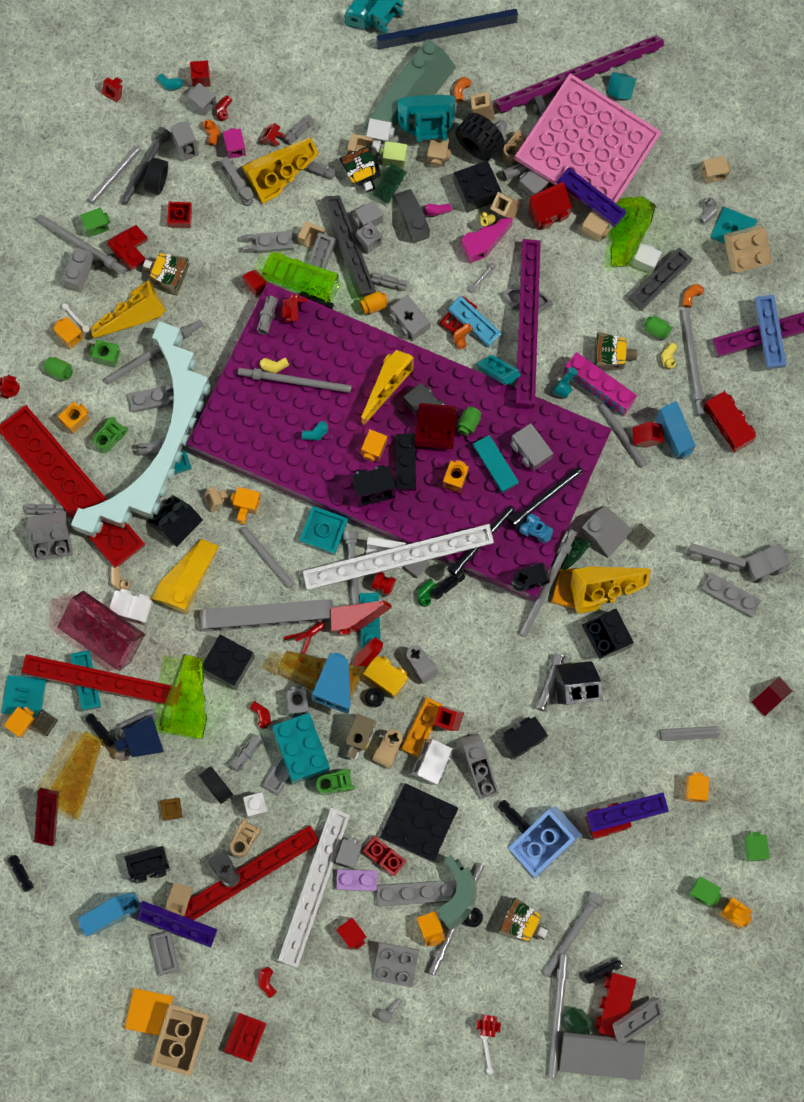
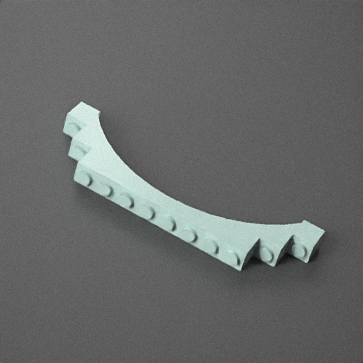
M159 321L152 336L153 343L159 346L166 358L171 371L174 390L171 424L158 455L148 469L134 483L113 498L86 509L78 508L71 523L73 530L95 538L96 534L102 530V521L124 529L125 524H128L131 520V511L150 519L153 518L154 514H158L161 506L159 503L160 499L165 497L168 487L166 485L168 480H172L174 476V466L176 462L179 463L181 460V450L183 445H187L190 428L193 429L196 424L197 418L195 416L197 412H201L204 401H202L204 395H208L211 388L208 377L192 372L197 364L194 353L179 348L183 340L180 328Z

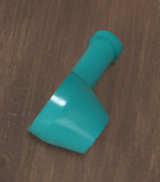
M570 367L567 374L560 379L551 393L566 399L573 390L569 382L578 374V371L574 367Z

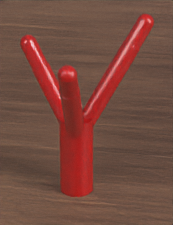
M318 622L306 632L284 636V640L296 638V642L307 637L299 662L303 661L311 638L325 628L322 622Z

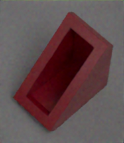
M779 677L751 703L765 717L793 690Z

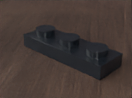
M415 433L396 434L397 491H416Z

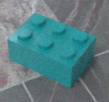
M310 713L272 726V733L292 785L329 772L330 766Z

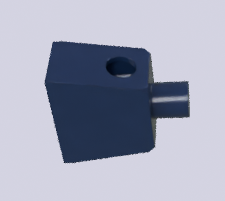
M152 714L124 728L125 738L114 741L118 752L129 749L132 757L164 752Z

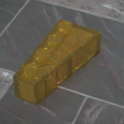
M286 651L278 666V675L314 691L327 659ZM349 665L350 702L363 678L366 668L364 666Z
M87 731L83 733L50 790L59 792L58 809L77 820H80L103 744V740Z

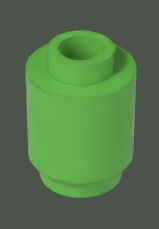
M653 315V317L649 316L644 323L646 332L664 340L667 339L673 328L669 325V322L656 315Z
M49 357L44 364V371L48 375L62 381L70 379L73 374L72 365L59 358Z
M471 406L465 409L456 424L457 431L464 436L473 435L481 420V412Z

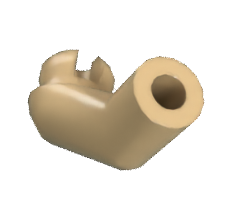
M111 567V585L119 591L120 589L128 590L130 582L120 577V567Z

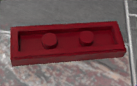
M45 788L38 790L34 842L54 846L56 842L58 791Z

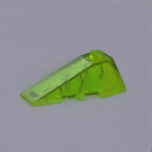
M643 196L619 198L616 203L627 213L617 226L611 230V236L613 237V244L611 246L612 267L628 266L652 223L656 205Z
M183 654L162 710L158 730L203 739L207 722V714L204 708L206 700L203 694V658Z

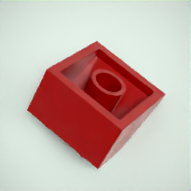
M564 182L530 196L528 213L537 229L549 228L553 225V222L558 220L564 221L569 217L572 207Z

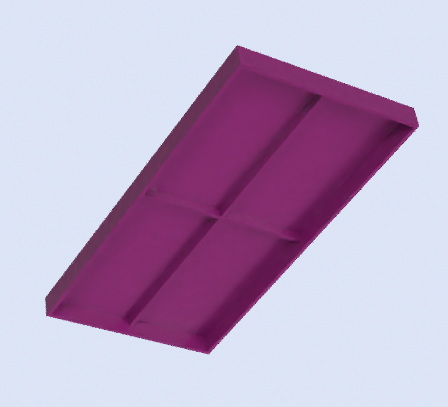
M267 282L187 442L188 450L323 510L346 517L348 521L389 539L404 542L406 545L487 524L491 526L508 506L514 507V514L522 512L573 470L581 467L583 470L581 475L532 513L540 517V521L553 529L552 537L548 542L541 543L532 535L526 536L520 533L519 529L515 530L512 528L508 520H506L492 535L494 544L482 546L464 566L463 571L535 602L542 586L523 592L515 591L511 584L513 576L517 571L538 563H544L547 572H549L612 429L536 396L534 408L515 406V387L508 384L504 385L490 376L310 299H307L305 303L298 304V321L284 323L281 315L282 300L288 299L289 295L298 294ZM274 296L278 299L274 312L275 318L271 322L268 335H263L257 332L260 312L264 308L266 297ZM396 350L412 355L414 357L413 371L369 421L363 425L361 423V416L381 372L386 356L389 353L393 354ZM285 357L289 366L276 374L351 385V393L266 379L254 380L253 377L238 375V369H262L260 361L263 358L278 362ZM419 383H422L424 386L427 385L433 391V396L437 400H442L445 405L457 407L456 424L463 411L469 406L481 412V420L473 435L464 436L460 434L455 424L453 450L415 446L416 491H397L396 434L415 433L416 437L418 416H415L403 403L406 394ZM320 421H325L328 424V432L321 440H302L303 430L313 431ZM530 423L553 452L552 459L535 471L525 466L522 461V455L519 452L516 453L511 446L512 435ZM370 429L387 436V444L379 462L375 460L374 462L367 461L361 455V448ZM488 435L491 436L519 482L518 485L504 493L500 491L473 447L475 442ZM450 461H462L469 467L461 493L442 487ZM379 465L390 466L396 487L395 498L358 507L352 487V475H355V472L360 470H374V467ZM453 472L451 476L453 478H460L461 474ZM468 550L435 559L450 565L456 561L458 562Z

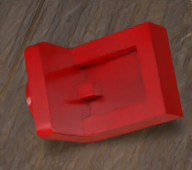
M289 295L288 299L282 300L281 315L284 323L298 321V304L307 302V298H300V295Z

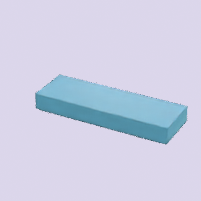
M461 295L447 309L463 325L470 323L473 327L471 332L487 347L501 334L496 327Z

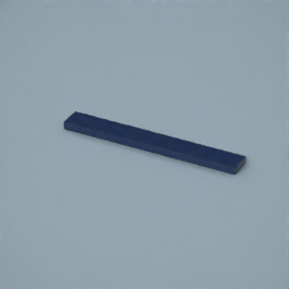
M517 9L505 10L377 35V49L380 50L426 41L427 39L431 40L517 23L518 11Z

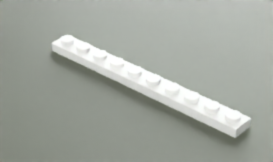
M490 524L305 570L303 575L307 590L494 544Z

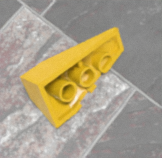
M312 137L259 157L242 166V169L261 203L264 204L279 196L283 191L282 189L289 182L291 183L295 179L294 177L302 169L304 170L319 153Z
M147 280L129 293L131 298L126 302L120 301L112 314L106 313L91 326L92 336L94 338L161 317L166 308L150 280Z
M396 350L393 354L389 353L386 356L381 372L361 416V423L363 425L369 421L413 371L414 357L412 355Z
M201 538L159 582L152 600L187 615L219 546Z
M589 566L573 569L570 587L576 612L580 614L598 610L601 608L600 605L608 601L613 603L617 597L623 594L630 595L647 587L651 574L650 568Z

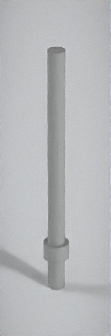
M40 214L37 217V221L78 247L92 252V255L104 262V265L108 268L115 269L123 275L127 272V268L119 264L112 256L103 254Z
M683 309L682 316L694 387L693 399L696 402L698 416L705 415L703 402L705 401V396L701 389L689 309Z
M199 319L190 326L181 328V334L186 339L192 335V332L204 325ZM159 346L152 348L107 376L105 380L108 384L114 382L162 352Z
M254 368V370L238 369V375L253 377L254 380L266 379L351 393V385L264 372L262 369Z
M570 529L564 543H561L560 551L548 574L551 582L542 586L520 634L527 637L567 553L569 554L572 549L571 544L577 534L576 531Z
M479 862L473 872L476 885L485 865ZM457 927L452 930L448 928L445 934V941H442L439 950L436 949L433 956L435 959L428 973L436 976L441 963L447 957L446 952Z
M569 954L560 955L559 970H557L556 974L558 984L548 1077L556 1078L565 986L566 979L569 976V971H567Z

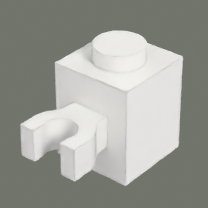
M370 118L366 137L374 139L372 146L376 147L377 153H380L382 141L389 142L390 138L394 137L395 127H392L391 122Z

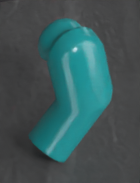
M163 73L159 74L156 78L168 91L178 90L184 85L182 78L168 79Z
M320 421L313 431L303 430L302 440H321L328 432V424L325 421Z

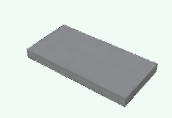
M564 1032L559 1072L641 1080L646 1043L642 1040L630 1039L624 1044H619L616 1038Z

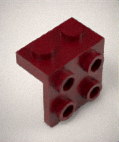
M420 403L418 407L415 446L453 450L457 407Z

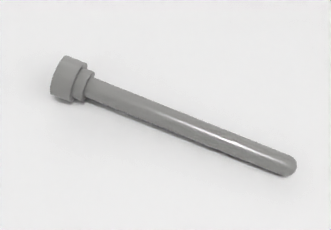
M358 531L343 532V541L348 545L349 559L356 558L355 544L359 540ZM358 578L351 579L352 605L360 604Z
M592 891L589 895L588 906L544 970L546 977L551 976L560 962V955L567 952L595 908L602 907L606 901L597 893Z

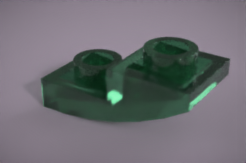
M391 162L373 195L389 204L407 172Z
M575 536L571 544L572 549L569 554L567 553L560 569L565 571L575 564L591 543L586 539Z

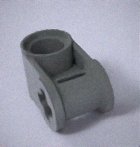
M224 849L207 859L214 872L226 887H233L238 884L240 876Z

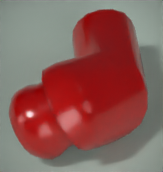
M228 95L215 107L216 116L220 121H225L229 117L227 107L232 103V99Z
M254 701L250 706V710L258 714L260 720L258 726L266 729L271 723L270 712L266 707Z
M265 967L259 972L258 985L269 998H272L277 993L270 984L273 970L270 967Z

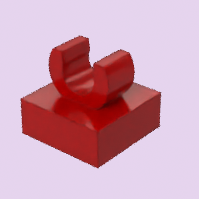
M107 77L103 81L102 94L118 102L122 95V85L120 84L123 80L115 77L114 80Z
M276 123L267 126L260 142L264 145L271 143L274 147L279 146L280 143L275 138L276 136L280 139L284 137L283 133L278 132L281 127Z

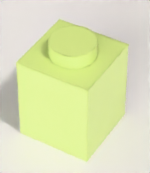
M386 141L385 148H381L380 159H383V166L405 167L407 144Z

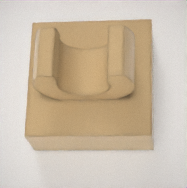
M215 486L208 488L204 495L211 512L217 511L222 502L226 501L225 498H228L225 490L218 492Z

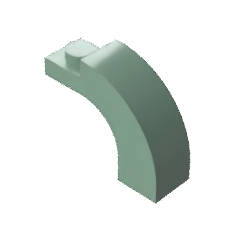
M450 855L445 858V861L456 878L457 889L453 898L437 908V911L449 930H452L460 925L471 913L476 901L477 887L468 867L464 868L459 858L455 860Z

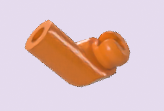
M461 77L453 87L456 103L463 102V90L471 86V80L467 77Z
M206 119L203 122V127L210 135L207 144L215 147L220 129L215 122Z
M693 284L685 290L682 307L691 308L693 297L704 293V288L700 284Z
M466 323L454 333V344L457 345L458 349H464L467 345L465 342L466 335L473 330L470 323Z

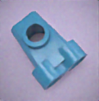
M531 513L527 517L526 522L520 526L519 532L526 536L532 535L539 542L546 543L551 539L553 529L540 521V517Z

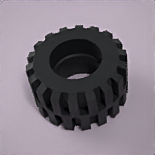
M470 113L455 130V135L463 148L472 156L483 161H490L505 143L504 137L497 126L488 118L478 113Z

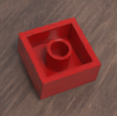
M168 201V227L191 228L192 202Z

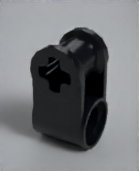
M538 563L517 571L513 576L511 584L515 591L523 592L535 587L544 586L550 583L551 580L545 564Z

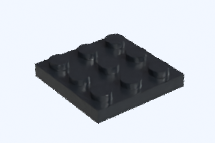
M405 783L380 838L434 862L458 811V807Z

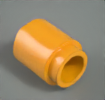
M377 291L363 297L359 302L364 314H373L385 309L388 299L385 293Z

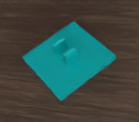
M723 207L710 238L725 244L724 234L753 227L758 220Z
M7 675L1 713L12 715L17 707L24 708L26 706L34 712V717L41 718L46 679Z

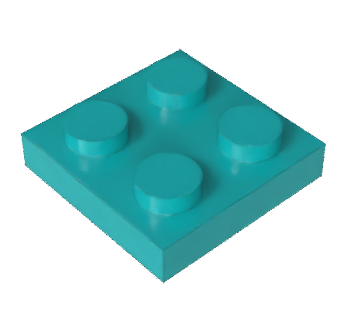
M312 506L299 542L335 555L347 526L348 518Z

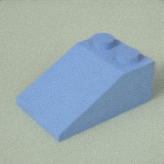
M554 806L548 809L509 847V850L531 875L536 878L568 850L582 834L559 808Z

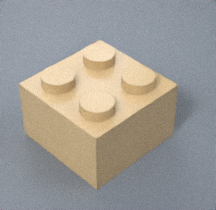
M757 225L724 234L731 271L738 273L772 264L766 227Z

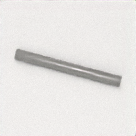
M135 146L90 196L89 202L94 204L139 154L140 149Z
M606 403L601 404L599 408L639 466L642 468L647 465Z
M246 526L242 528L241 533L286 586L291 588L295 584L251 531Z

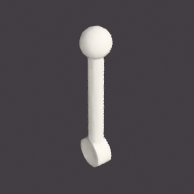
M64 303L62 309L66 310L82 327L84 333H89V326H85L70 310L69 305Z
M480 1035L484 1043L488 1067L486 1073L493 1075L494 1069L491 1066L487 1043L488 1037Z

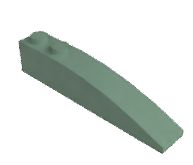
M427 39L396 78L370 118L391 122L392 127H394L399 122L398 99L409 96L435 95L456 69V65L440 46ZM368 120V122L366 123V125L364 126V129H366L367 131H368L369 120Z

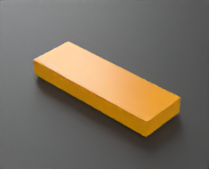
M428 697L425 698L403 743L402 751L418 758L425 739L429 738L434 727L433 724L439 706L444 705Z

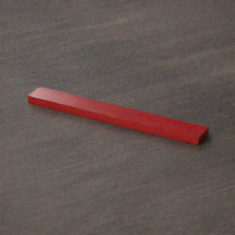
M25 654L21 674L172 707L176 706L180 688Z
M311 825L236 870L240 880L235 886L226 887L220 880L189 899L184 917L192 920L198 919L319 843V839Z

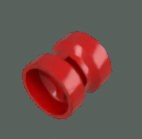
M379 572L373 581L371 589L381 590L383 594L390 596L397 579L392 576L386 577L383 572Z

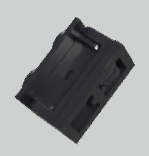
M527 717L520 722L521 726L515 730L512 727L503 733L502 742H505L504 744L514 760L548 738V734L536 717L531 719Z
M164 846L124 856L127 870L131 877L129 879L132 882L135 881L136 884L148 881L147 877L154 875L155 878L164 877L167 875L166 872L171 871Z

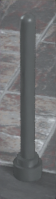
M163 127L157 129L155 133L156 140L121 200L122 204H128L146 173L151 159L155 157L162 143H165L172 134L169 130Z

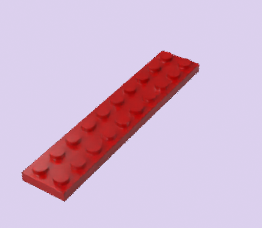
M27 405L0 424V434L64 507L72 519H74L78 508L86 509L107 500ZM102 521L103 527L101 532L97 533L95 538L88 536L114 568L122 565L145 546V543L129 524H125L123 529Z

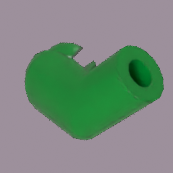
M431 579L417 591L418 602L423 607L431 604L429 592L436 586L435 582Z

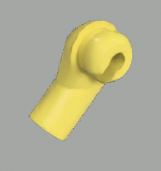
M485 211L480 215V223L482 226L491 225L495 222L496 217L494 214L489 215Z
M673 342L661 354L663 366L669 370L676 366V361H674L672 355L678 349V346Z
M285 357L278 362L263 358L260 361V366L264 371L278 373L288 367L289 363Z

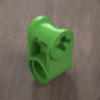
M115 417L109 418L94 436L93 440L96 450L100 453H108L126 435L128 428L119 424ZM101 440L108 441L105 445L98 444Z
M351 769L320 776L316 782L318 793L330 795L354 790L355 786L352 785L350 777ZM322 781H328L331 787L323 790L319 784Z

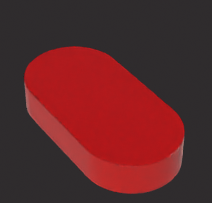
M376 637L373 638L356 655L353 666L363 670L381 652L383 642Z

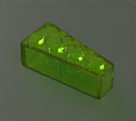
M270 252L262 270L264 277L298 291L307 292L309 295L317 296L326 302H333L340 286L338 273L304 263L298 259L289 258L281 252Z

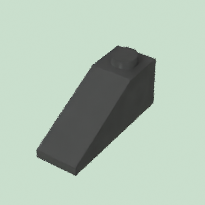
M409 189L394 194L412 244L430 238V228L412 190Z

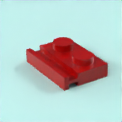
M239 1013L224 1052L253 1062L267 1023Z

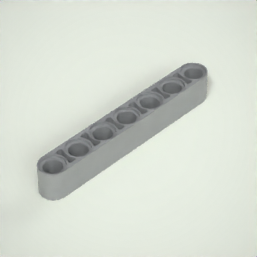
M324 599L204 609L200 611L201 631L209 632L330 622L333 600Z

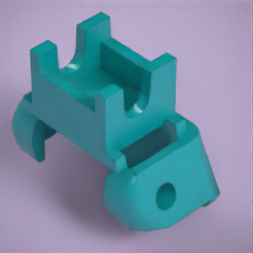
M354 0L345 15V24L348 27L362 30L373 26L383 34H387L389 29L386 26L396 14L401 18L403 17L404 11L401 8L404 6V2L401 0Z
M419 95L398 99V121L403 131L410 132V135H415L417 142H421L424 139H443V141H447L448 130H451L455 123L456 97L450 95ZM409 113L415 115V130L413 124H409Z

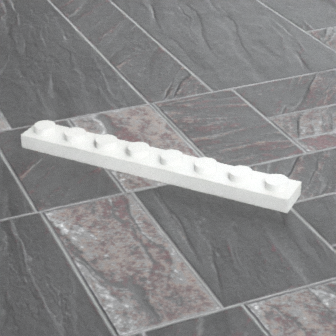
M331 808L278 959L279 962L298 968L350 817V815L337 809Z

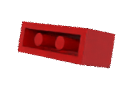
M723 391L706 401L704 405L706 412L734 453L754 442L756 431L751 425H748L744 413L737 409L735 401L730 394L728 395L726 391Z
M611 973L610 977H606L604 988H607L606 996H602L599 1008H602L601 1017L597 1016L594 1028H597L598 1034L616 1038L612 1024L629 1013L637 979L617 973Z

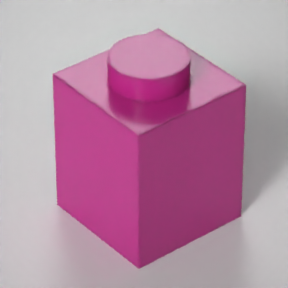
M231 128L224 131L223 135L228 159L246 156L241 128Z

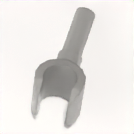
M115 735V741L120 740L119 735ZM116 750L114 757L121 761L129 760V751L118 752Z
M397 998L389 1011L382 1009L378 1019L384 1023L389 1022L394 1010L402 1000Z

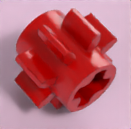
M9 374L0 377V397L8 399L9 397L16 396L20 389V384L16 381V377Z
M482 1015V1020H477L476 1029L480 1030L481 1036L495 1037L496 1032L500 1033L501 1023L497 1022V1016Z

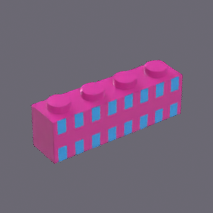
M576 352L566 364L564 369L565 375L570 367H574L578 374L572 380L622 416H625L635 403L637 398L635 393Z

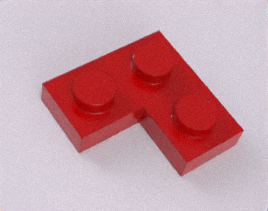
M137 225L108 240V247L130 271L144 264L146 260L137 247L147 242L148 237Z

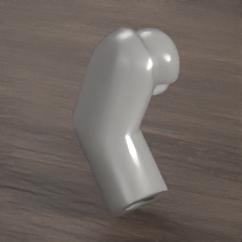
M499 120L495 125L504 137V147L509 141L504 135L507 123L504 120Z
M713 197L705 199V213L699 217V221L703 225L717 214V204Z

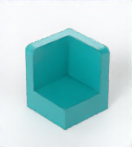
M612 72L607 94L617 99L630 100L636 78L625 73Z

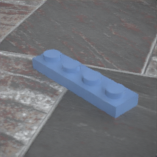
M757 296L755 298V305L766 368L786 367L775 296Z

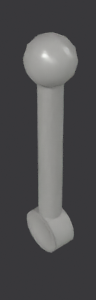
M490 263L488 265V269L480 276V278L473 285H470L468 287V291L470 293H473L475 291V287L485 278V276L491 270L495 269L496 266L494 263Z

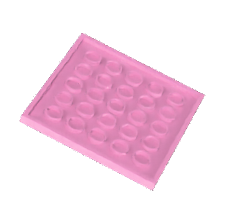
M570 73L514 159L553 185H557L558 179L570 168L613 202L617 203L662 132Z

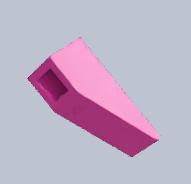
M512 217L500 219L494 225L484 226L475 233L469 232L461 238V246L470 264L489 255L512 227Z

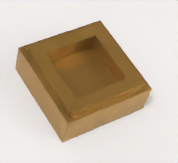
M180 798L160 801L163 821L183 818Z

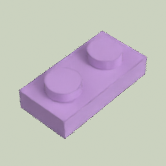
M338 869L337 890L377 891V871Z

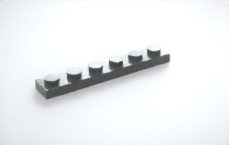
M340 195L324 196L322 203L357 296L365 297L375 293L374 284Z

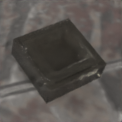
M640 523L628 539L643 550L655 535Z
M41 709L31 726L45 736H48L58 720Z

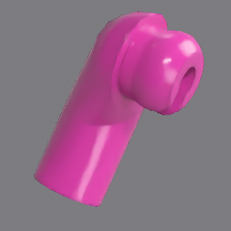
M429 203L425 205L423 213L426 216H436L451 212L452 207L450 203L442 205Z

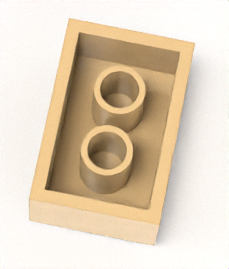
M168 1004L150 1065L191 1076L209 1015Z

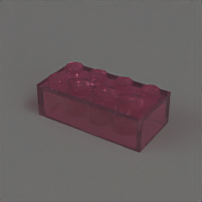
M84 590L71 598L57 627L118 671H121L131 663L145 636V633Z

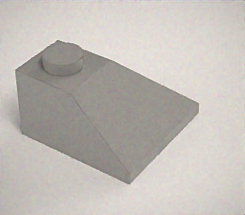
M603 506L582 526L580 534L609 558L634 530L607 506Z

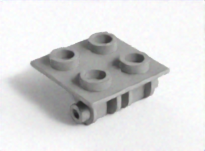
M379 942L373 980L412 988L419 950Z

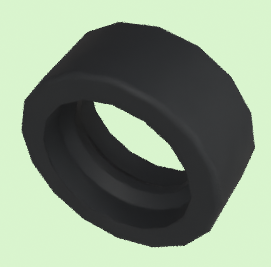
M158 158L151 159L144 180V190L146 192L156 195L161 194L168 175L169 166L167 161Z
M212 766L199 774L200 779L220 804L233 796V793Z

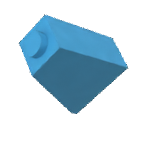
M675 401L661 408L655 421L658 424H662L663 435L676 459L689 457L693 454L692 451L696 445L678 402Z
M330 652L313 691L312 700L349 714L351 706L349 662L344 655Z
M135 892L115 896L79 917L80 928L86 937L95 935L138 913L140 903Z

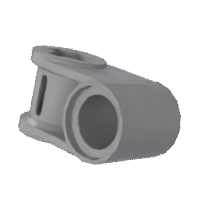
M411 646L408 649L406 661L422 684L439 674L437 667L421 647ZM412 652L419 654L418 659L415 657L411 658Z

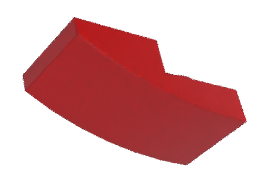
M374 835L361 850L394 877L406 862L404 858Z

